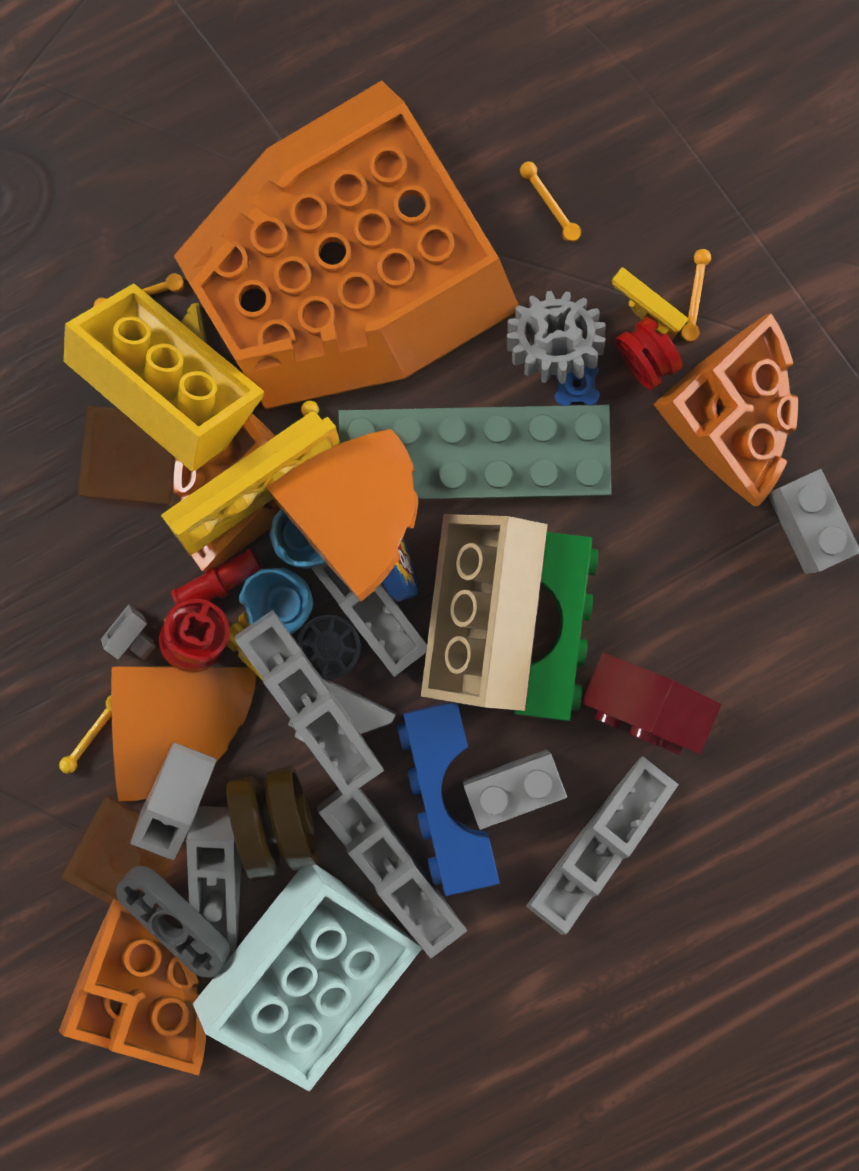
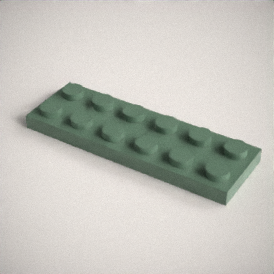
M609 405L339 410L340 443L369 433L387 429L394 431L405 446L415 468V472L412 474L414 491L417 493L418 500L609 497L612 495Z

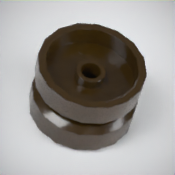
M293 765L270 770L265 779V793L261 784L253 776L227 783V805L236 847L247 876L252 882L277 874L280 866V853L284 862L293 871L317 864V847L312 815Z

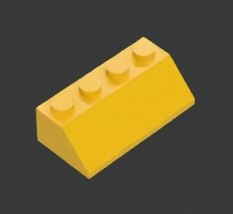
M134 283L65 324L63 362L192 472L227 448L263 398L264 391Z

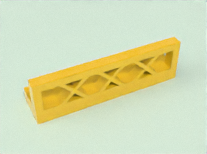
M314 410L161 514L162 518L187 553L192 556L271 501L273 497L267 490V486L315 455L341 444L336 426L328 416L322 420Z

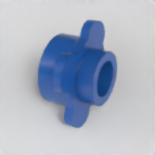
M584 365V375L582 378H577L571 372L567 374L566 383L561 384L558 380V391L555 393V401L560 406L580 403L594 405L600 396L599 391L595 388V377L599 372L598 367L596 366L593 369ZM574 380L580 381L581 386L579 388H575L572 385Z

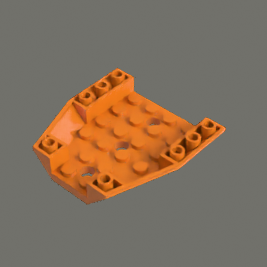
M382 80L268 147L174 255L186 279L243 374L264 391L261 403L265 409L404 380L514 315L515 308L518 306L498 255L407 105ZM410 195L418 196L425 203L424 211L417 217L405 216L399 210V204L403 198ZM337 242L346 249V255L340 263L330 265L321 260L320 251L327 243ZM250 289L263 291L266 294L264 307L256 312L244 310L241 307V298L246 291Z

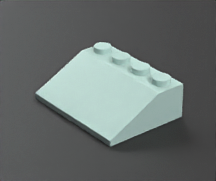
M317 865L300 869L226 961L220 972L214 976L195 1000L193 1006L206 1035L310 1091L419 954L422 947L416 940L339 879Z

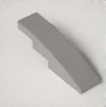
M327 563L312 567V570L338 602L341 609L394 677L426 653L427 644L381 584L361 602Z
M274 610L235 636V641L262 676L265 686L291 719L294 729L345 798L384 771L357 728Z
M640 757L582 829L526 907L561 935L567 934L591 898L599 895L621 861L632 854L679 784L645 757Z
M360 788L346 798L339 789L316 806L320 816L346 846L348 854L373 883L377 894L430 958H433L467 932L465 926L439 890Z

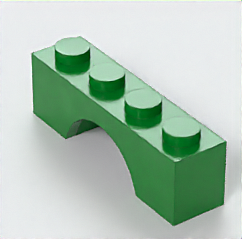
M553 532L546 533L540 585L546 589L556 604L559 615V628L556 639L547 653L530 664L525 711L512 710L514 714L570 721L571 711H579L582 685L575 684L577 666L585 665L587 654V639H580L582 620L590 621L593 605V594L586 593L588 575L595 576L598 564V549L591 548L592 537Z

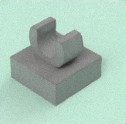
M128 604L101 638L103 649L119 660L127 648H129L133 653L145 660L156 645L153 643L154 640L142 631L147 625L144 615Z

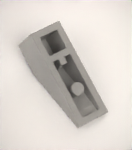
M198 806L186 838L189 904L227 940L230 952H234L238 948L241 859L236 847L228 807Z

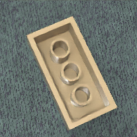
M443 515L421 691L422 697L485 708L525 711L548 524L510 516Z

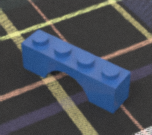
M449 701L404 712L405 722L397 724L402 750L411 749L415 767L407 769L413 796L422 794L426 812L418 813V819L423 840H433L436 856L428 858L433 884L443 883L445 896L500 884L488 832L472 829L461 824L448 811L442 798V780L448 765L459 753L468 748L458 703Z

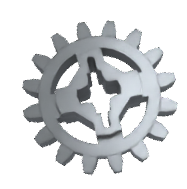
M547 291L546 300L541 302L535 296L529 297V308L518 305L515 308V318L508 320L507 351L512 352V363L514 365L525 363L524 375L528 377L536 371L541 372V382L546 383L551 375H557L561 384L566 383L567 374L571 372L577 378H582L584 375V365L595 369L598 355H603L606 325L605 322H599L600 311L598 308L587 311V299L584 297L576 303L571 302V294L567 291L561 299H555L552 291ZM582 332L584 333L586 340L582 338ZM527 334L530 336V343L526 338Z

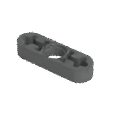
M145 866L131 868L116 888V895L121 905L190 971L201 977L216 976L230 956V946L227 940L158 873ZM164 915H171L181 922L183 929L170 925Z

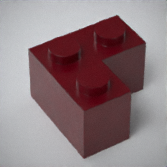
M603 652L581 703L598 710L594 719L619 730L623 721L632 725L629 732L630 735L679 756L683 747L701 754L722 705L672 679Z

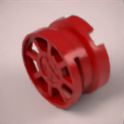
M645 317L635 324L633 332L625 331L616 337L615 346L633 376L645 388L652 391L662 384V377L666 374L673 376L683 368V364L676 347L666 333L662 335L656 330L659 327L653 319Z
M187 599L176 604L168 613L159 636V646L164 658L175 668L186 672H200L210 668L217 662L228 643L230 636L228 619L218 606L207 600Z

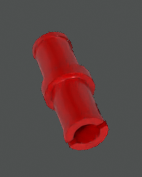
M250 547L242 554L215 568L212 567L201 576L179 588L173 589L171 595L175 604L187 599H203L209 602L217 597L224 599L231 595L230 590L245 583L247 578L264 568L257 554Z

